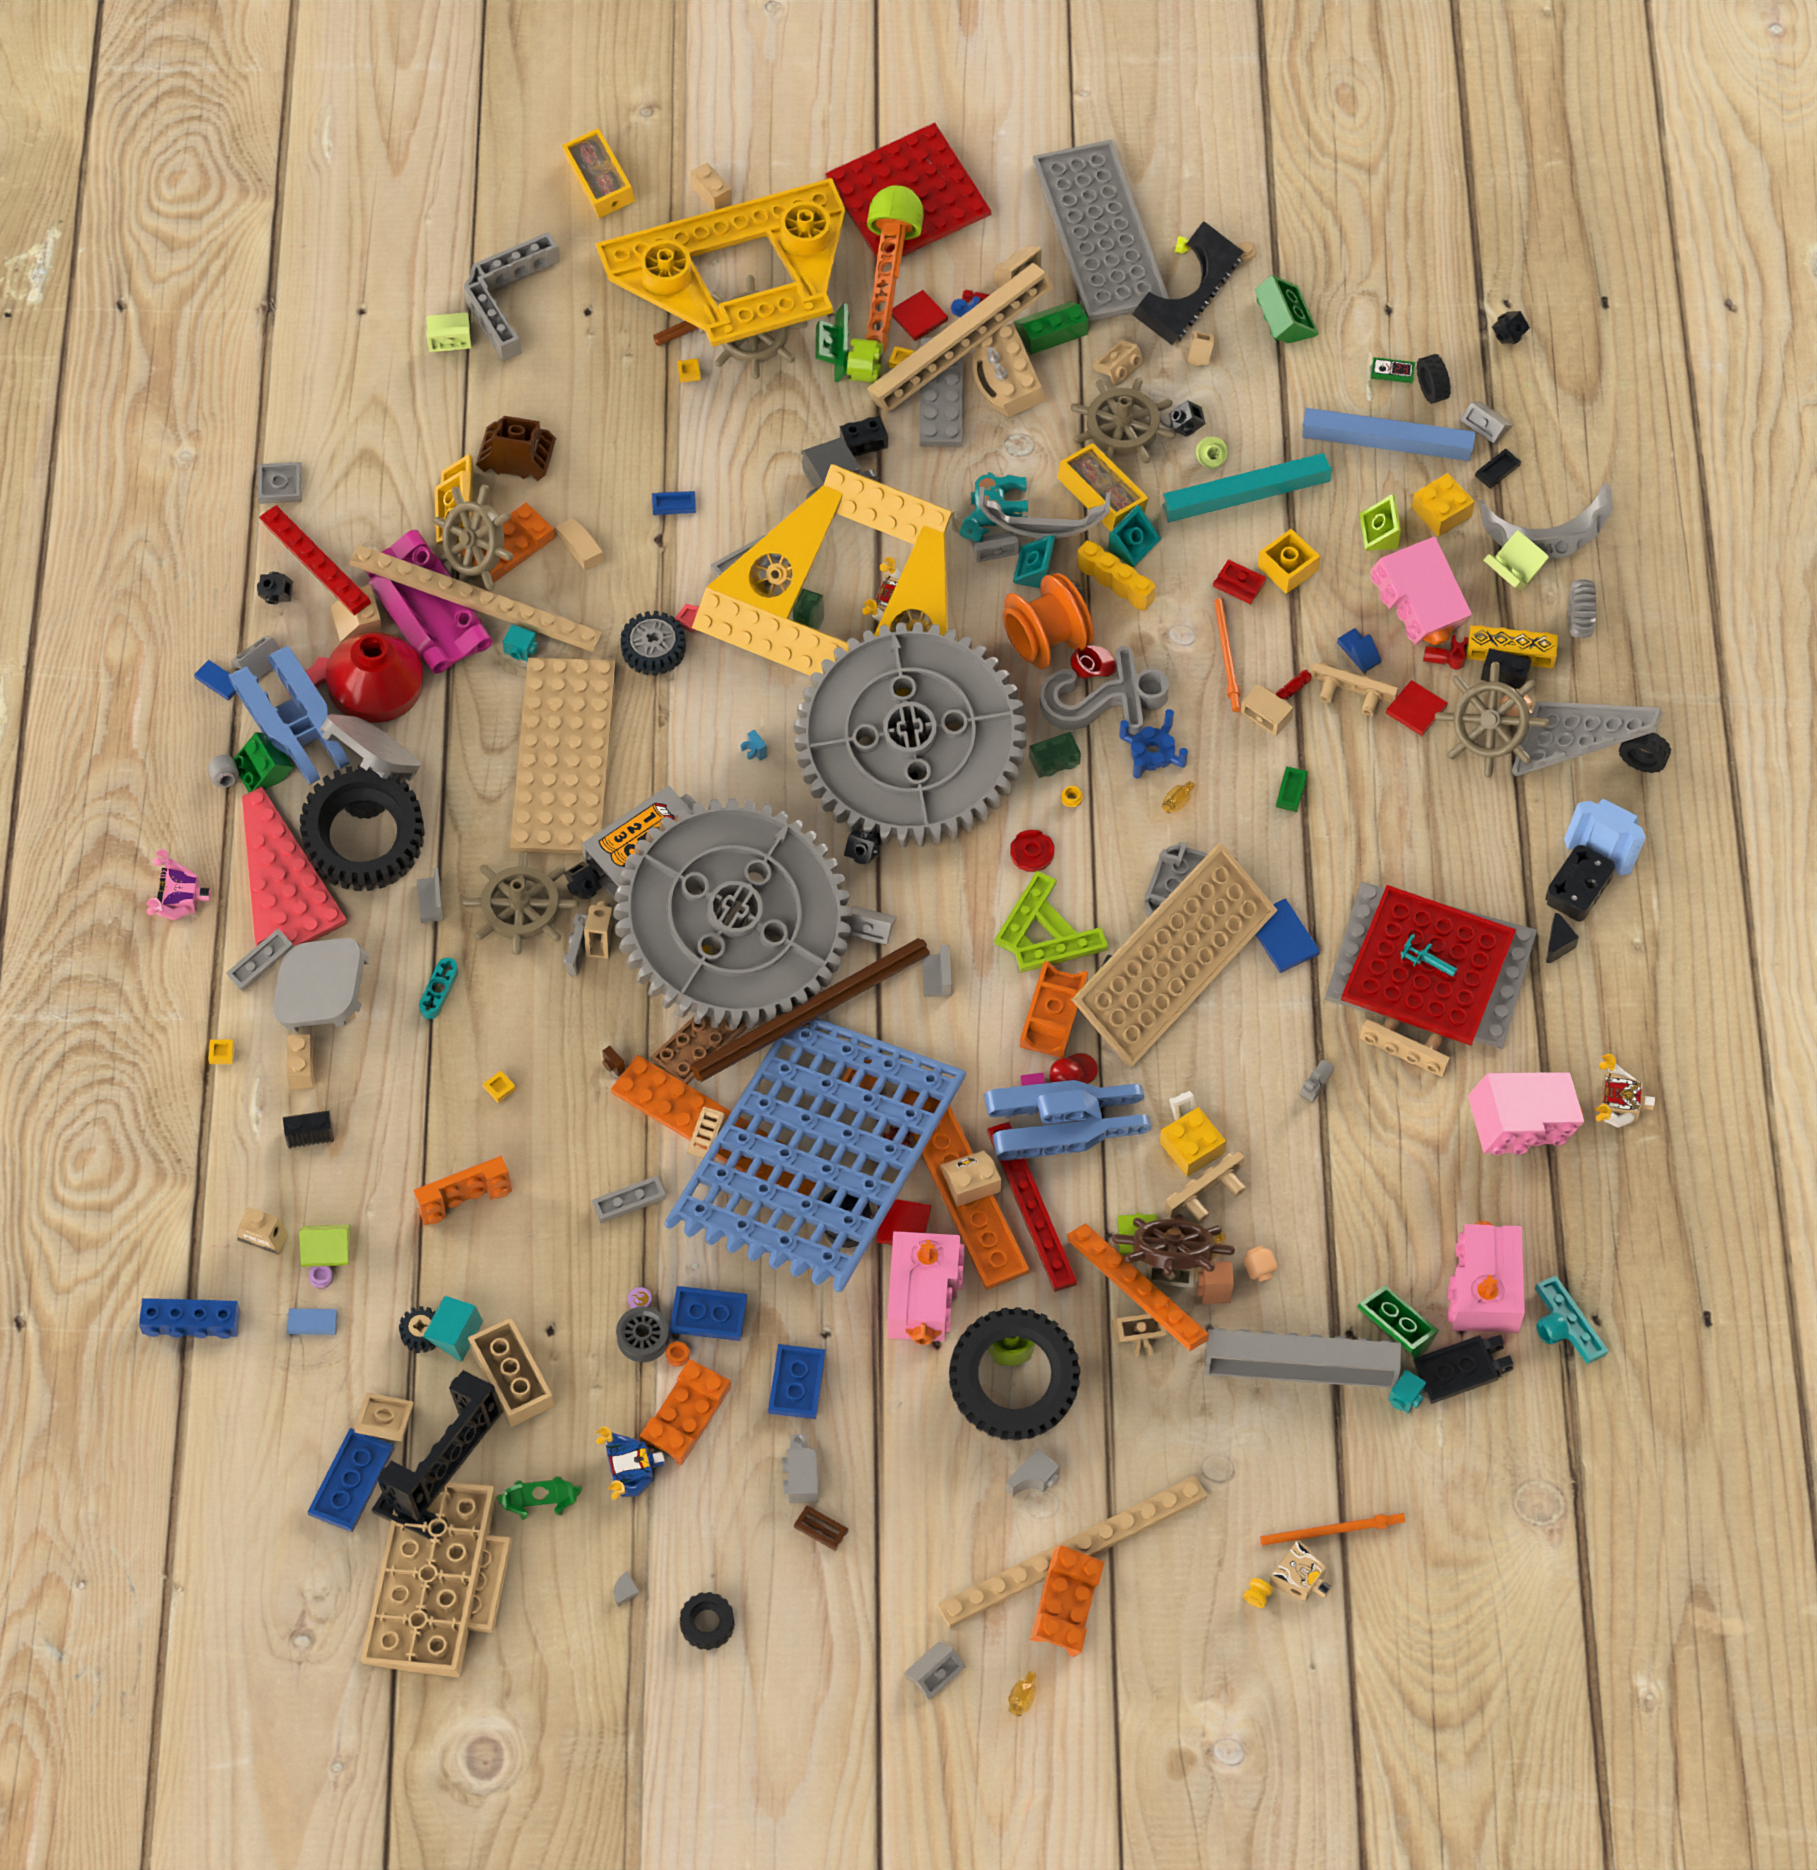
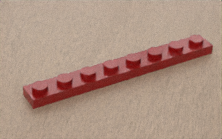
M277 505L259 516L261 522L354 616L371 604L369 597Z
M1010 1122L987 1129L994 1150L993 1135L998 1131L1012 1129ZM1025 1158L999 1160L1053 1291L1056 1292L1075 1286L1077 1280Z

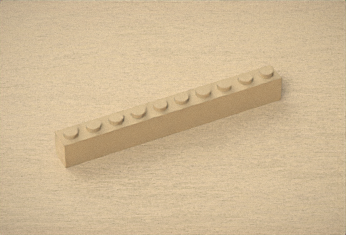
M1032 263L870 385L867 390L875 404L886 413L890 412L1054 288L1047 273Z

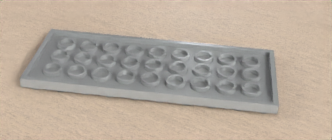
M1112 140L1033 156V164L1088 322L1134 312L1149 291L1156 296L1169 299Z

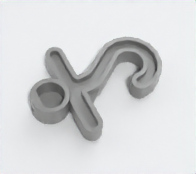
M1121 646L1116 650L1115 665L1117 676L1104 682L1077 705L1068 706L1061 703L1059 698L1063 694L1076 689L1077 674L1074 670L1068 668L1056 671L1047 677L1041 686L1040 709L1043 717L1051 725L1060 729L1076 730L1089 725L1110 707L1122 706L1123 720L1129 722L1128 733L1135 736L1143 730L1141 707L1146 710H1155L1164 706L1168 700L1169 680L1162 671L1157 669H1146L1136 675L1132 649L1127 646Z

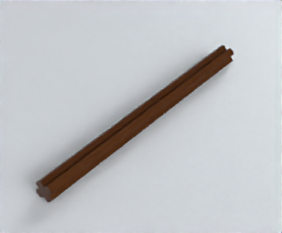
M915 939L809 998L805 1004L800 1003L793 1007L792 1011L782 1013L690 1065L694 1072V1077L697 1081L700 1080L701 1082L709 1079L929 956L930 951L927 949L926 942L923 939Z

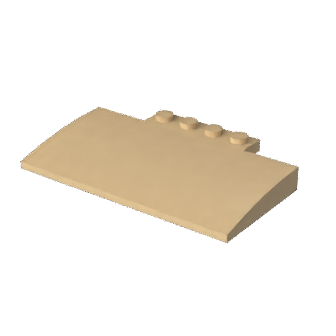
M448 1482L427 1509L438 1517L432 1520L429 1525L427 1522H424L423 1525L406 1523L402 1525L391 1520L360 1661L362 1664L416 1673L460 1677L469 1632L494 1633L512 1545L510 1537L490 1536L498 1495L494 1486ZM440 1523L445 1525L442 1533H432L436 1525ZM405 1526L418 1527L423 1532L429 1531L434 1539L429 1540L405 1528Z

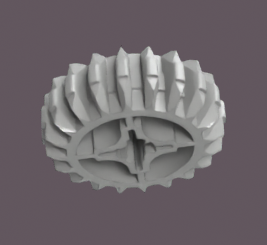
M1573 580L1570 585L1568 626L1572 637H1591L1594 632L1597 597L1592 580Z

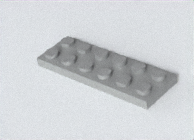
M921 338V347L933 338ZM963 357L920 388L919 446L962 447Z

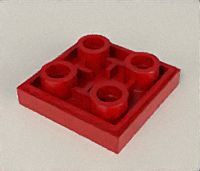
M924 290L893 307L891 313L892 318L914 341L948 321L947 314Z
M1411 680L1386 709V714L1420 736H1423L1435 722V714L1443 712L1448 702Z
M895 1199L878 1229L876 1243L893 1245V1232L926 1233L931 1205Z

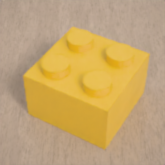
M1446 473L1415 492L1411 508L1439 537L1472 517L1475 501L1449 473Z
M1289 529L1259 551L1257 567L1287 594L1319 570L1320 555L1292 529Z
M1199 1107L1166 1126L1160 1132L1159 1143L1186 1177L1225 1153L1226 1140Z

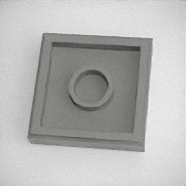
M301 462L258 464V504L302 501Z

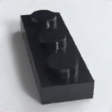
M381 1493L372 1508L374 1514L390 1522L393 1520L402 1525H405V1523L423 1525L424 1522H427L429 1525L432 1520L438 1518L434 1513L426 1510L417 1521L388 1506L383 1493ZM443 1523L436 1525L432 1533H442L445 1525ZM405 1526V1528L429 1540L434 1539L429 1531L423 1532L421 1528Z

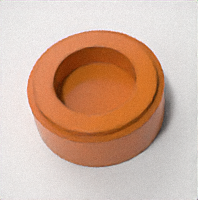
M672 1342L666 1348V1359L672 1366H683L690 1358L689 1348L683 1342Z

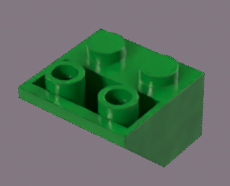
M255 732L234 757L239 776L249 793L260 787L265 790L282 782L294 768L288 755L275 748L272 742L268 741L267 734Z

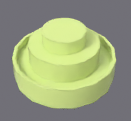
M1206 437L1196 447L1197 460L1207 468H1217L1227 459V446L1223 440L1217 437Z

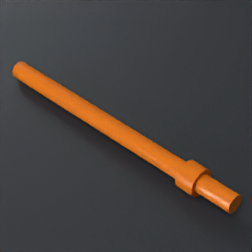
M1218 598L1214 600L1228 682V687L1226 688L1227 696L1231 700L1232 711L1239 712L1241 711L1239 700L1241 695L1240 687L1236 682L1223 599Z
M1404 1513L1387 1516L1385 1514L1374 1515V1518L1264 1535L1260 1536L1261 1546L1375 1527L1377 1530L1387 1528V1525L1405 1523Z

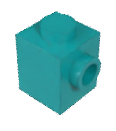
M515 625L510 626L502 641L505 654L510 655L514 659H522L527 662L531 655H535L539 645L535 632Z
M1405 1370L1390 1391L1388 1401L1397 1410H1404L1409 1413L1413 1407L1417 1409L1424 1398L1422 1394L1424 1393L1426 1382Z

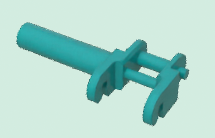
M1414 934L1406 942L1404 952L1401 951L1400 953L1402 955L1401 959L1407 958L1413 961V966L1420 964V960H1424L1452 977L1457 972V968L1428 953L1432 944L1429 943L1425 950H1421V952L1411 947L1412 940L1415 939ZM1410 950L1418 954L1417 958L1408 954Z

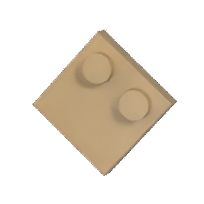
M366 1393L355 1426V1433L402 1442L414 1402Z

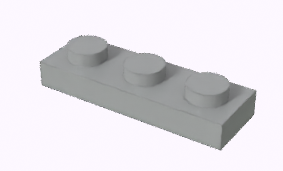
M277 929L226 974L243 991L294 946Z
M654 1176L593 1199L592 1205L601 1224L665 1200L666 1194L658 1176Z

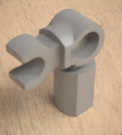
M1321 1060L1315 1071L1311 1072L1310 1078L1305 1081L1300 1096L1314 1102L1321 1088H1323L1333 1073L1334 1066L1328 1061Z

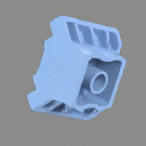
M1602 798L1598 804L1592 801L1577 804L1564 841L1567 850L1574 849L1578 845H1584L1612 860L1618 876L1631 874L1646 837L1642 827L1638 825V816Z

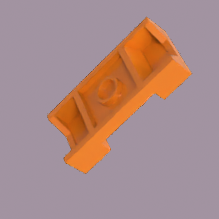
M527 502L510 513L511 518L502 524L504 531L503 549L511 552L513 559L507 561L500 558L496 567L490 571L493 583L555 539L554 528ZM481 548L485 558L487 550ZM464 549L463 551L460 552L463 558H464L466 549ZM473 555L471 564L473 566H477L478 564L476 562L475 556Z
M1044 961L1020 1037V1048L1059 1058L1065 1057L1078 1007L1071 999L1088 982L1087 971L1074 975L1058 971L1049 962Z
M499 1156L413 1191L419 1208H417L425 1226L439 1223L443 1218H446L445 1208L457 1207L461 1202L477 1199L486 1192L490 1200L503 1198L512 1192L507 1166L503 1157Z
M689 1358L677 1377L676 1385L655 1417H651L640 1434V1442H645V1445H653L661 1449L682 1466L730 1391L731 1380Z
M1062 1545L1053 1550L1030 1636L1031 1641L1055 1644L1065 1648L1069 1655L1073 1657L1082 1652L1087 1633L1085 1625L1095 1587L1100 1582L1104 1561Z

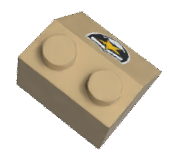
M984 1150L940 1165L956 1206L1001 1192V1178L993 1159Z

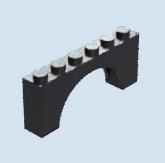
M1205 221L1201 223L1187 242V245L1196 254L1201 266V282L1198 290L1180 299L1162 298L1149 291L1132 313L1135 318L1171 345L1176 339L1181 341L1187 333L1185 327L1187 325L1191 327L1198 318L1196 315L1198 310L1200 312L1204 311L1209 304L1207 301L1208 297L1213 298L1220 290L1218 284L1220 282L1224 284L1231 275L1228 271L1231 268L1235 270L1242 261L1239 257L1243 250Z

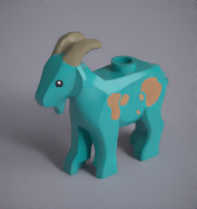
M991 472L980 476L975 481V492H971V505H975V510L963 521L958 519V513L954 511L952 514V529L966 539L981 542L983 535L989 533V529L981 527L997 526L979 507L980 487H984L985 498L998 503L1005 515L1028 518V516L1014 513L1028 512V500L1004 501V495L1009 490L1019 489L1026 492V477L1013 475L996 477Z

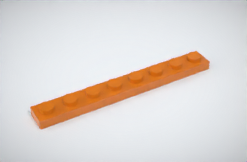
M1086 1223L1067 1234V1240L1189 1351L1208 1341L1209 1334L1131 1263H1126L1124 1257Z

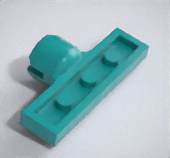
M1555 1275L1537 1283L1534 1289L1550 1310V1314L1541 1317L1536 1324V1330L1540 1339L1546 1344H1554L1563 1339H1569L1586 1364L1605 1357L1609 1352L1557 1276Z

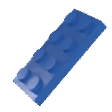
M350 1428L307 1511L308 1515L353 1533L378 1483L379 1473L386 1467L395 1449L394 1445L369 1435L355 1433V1430Z

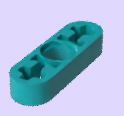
M443 958L437 963L419 1002L420 1013L426 1019L436 1018L440 1014L458 975L457 963L452 958ZM448 966H451V970H448L447 973H446V975H445L446 979L443 978V976H444V970H443V968H444V969H447ZM436 984L445 986V989L440 993L432 990ZM432 998H433V999H434V1001H433L434 1008H430L429 1011H428V1010H426V1007H429V1006H430V1004H431V1002H432Z

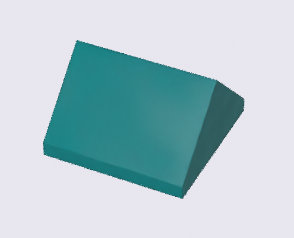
M1136 505L1109 533L1108 551L1132 567L1161 540L1139 505Z
M1051 534L1021 546L1013 578L1015 584L1040 588L1042 578L1050 573L1054 556L1055 536Z
M444 1296L423 1337L459 1362H462L470 1348L468 1337L478 1332L483 1320L475 1305Z

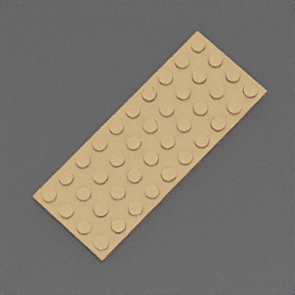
M528 658L510 852L583 854L582 843L602 830L616 660Z
M1219 843L1071 1000L1128 1067H1133L1276 913L1277 909L1224 844Z

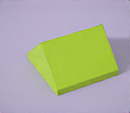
M1392 494L1359 513L1364 547L1367 551L1398 549L1401 529L1396 498Z
M350 1224L303 1226L299 1230L301 1267L349 1265Z

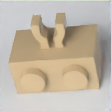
M1149 1314L1116 1318L1111 1321L1115 1344L1134 1342V1358L1140 1357V1341H1142L1143 1348L1147 1351V1356H1152L1153 1350L1148 1343V1339L1161 1338L1167 1335L1166 1329Z

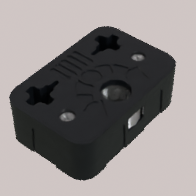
M1584 845L1576 846L1548 887L1545 898L1547 905L1575 921H1583L1602 895L1606 886L1610 883L1615 869L1614 862Z

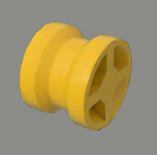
M1252 1578L1249 1583L1250 1588L1244 1592L1243 1598L1255 1607L1264 1608L1267 1604L1266 1598L1272 1594L1273 1588L1261 1579Z

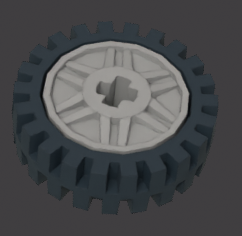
M647 611L644 617L641 613L637 614L636 620L632 617L629 620V624L626 623L624 630L621 632V650L625 662H628V666L631 669L635 668V671L638 673L643 670L644 675H648L649 671H652V676L657 675V671H660L661 675L666 673V669L672 671L674 665L678 666L680 659L683 660L686 650L685 634L678 620L675 621L673 616L668 618L665 612H662L660 616L659 611H654L653 615H650V611Z

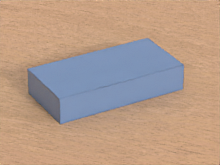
M289 1309L287 1332L288 1334L336 1335L337 1309Z

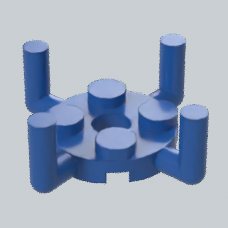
M1168 709L1165 711L1164 724L1161 729L1147 726L1135 736L1128 733L1129 722L1127 720L1120 722L1119 737L1131 744V754L1134 760V778H1140L1145 769L1156 770V768L1160 767L1165 768L1170 763L1181 768L1187 765L1188 750L1181 748L1179 750V757L1176 756L1175 740L1168 734L1173 726V710ZM1150 746H1155L1159 750L1155 753L1149 752L1147 748Z

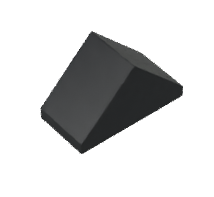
M1559 913L1554 914L1546 963H1552L1577 946L1578 935Z

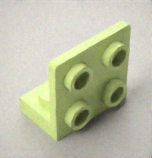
M467 312L426 317L429 352L471 349L469 315Z
M1517 530L1496 556L1488 554L1483 561L1514 588L1523 591L1549 559V556Z

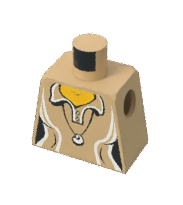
M1298 1540L1272 1573L1269 1583L1271 1586L1303 1601H1306L1312 1592L1325 1599L1332 1589L1331 1585L1322 1580L1325 1575L1326 1566Z

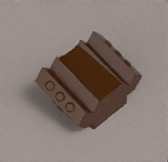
M503 416L498 422L495 421L486 427L476 465L483 472L492 468L497 475L506 473L520 476L522 479L531 474L536 481H539L546 476L556 437L549 430L540 429V421Z

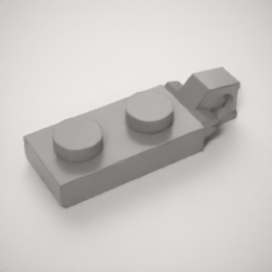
M577 913L573 920L575 930L569 936V951L565 952L563 964L566 966L569 975L577 976L585 951L584 928L587 920L586 914Z

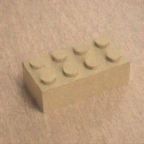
M512 1317L468 1337L470 1349L487 1382L495 1387L503 1413L510 1427L516 1426L554 1407L553 1396Z

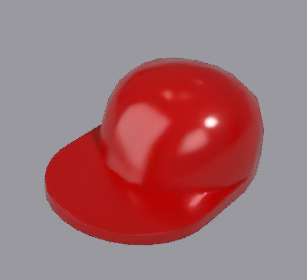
M1086 645L1084 650L1080 651L1081 648L1079 647L1071 655L1070 666L1077 676L1082 679L1095 676L1109 677L1115 672L1116 665L1112 655L1102 647Z
M1076 1053L1055 1061L1050 1068L1049 1080L1050 1083L1076 1080L1089 1084L1096 1078L1098 1066L1091 1056L1084 1053Z

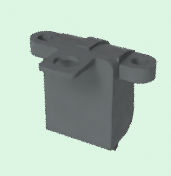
M842 437L801 451L803 455V471L814 487L807 494V499L824 485L831 464L878 481L874 470L864 472L861 470Z

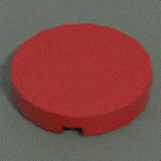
M1026 830L1020 832L1012 840L1010 857L1019 869L1027 872L1041 871L1047 868L1053 861L1055 846L1052 839L1044 835L1043 832L1039 830Z

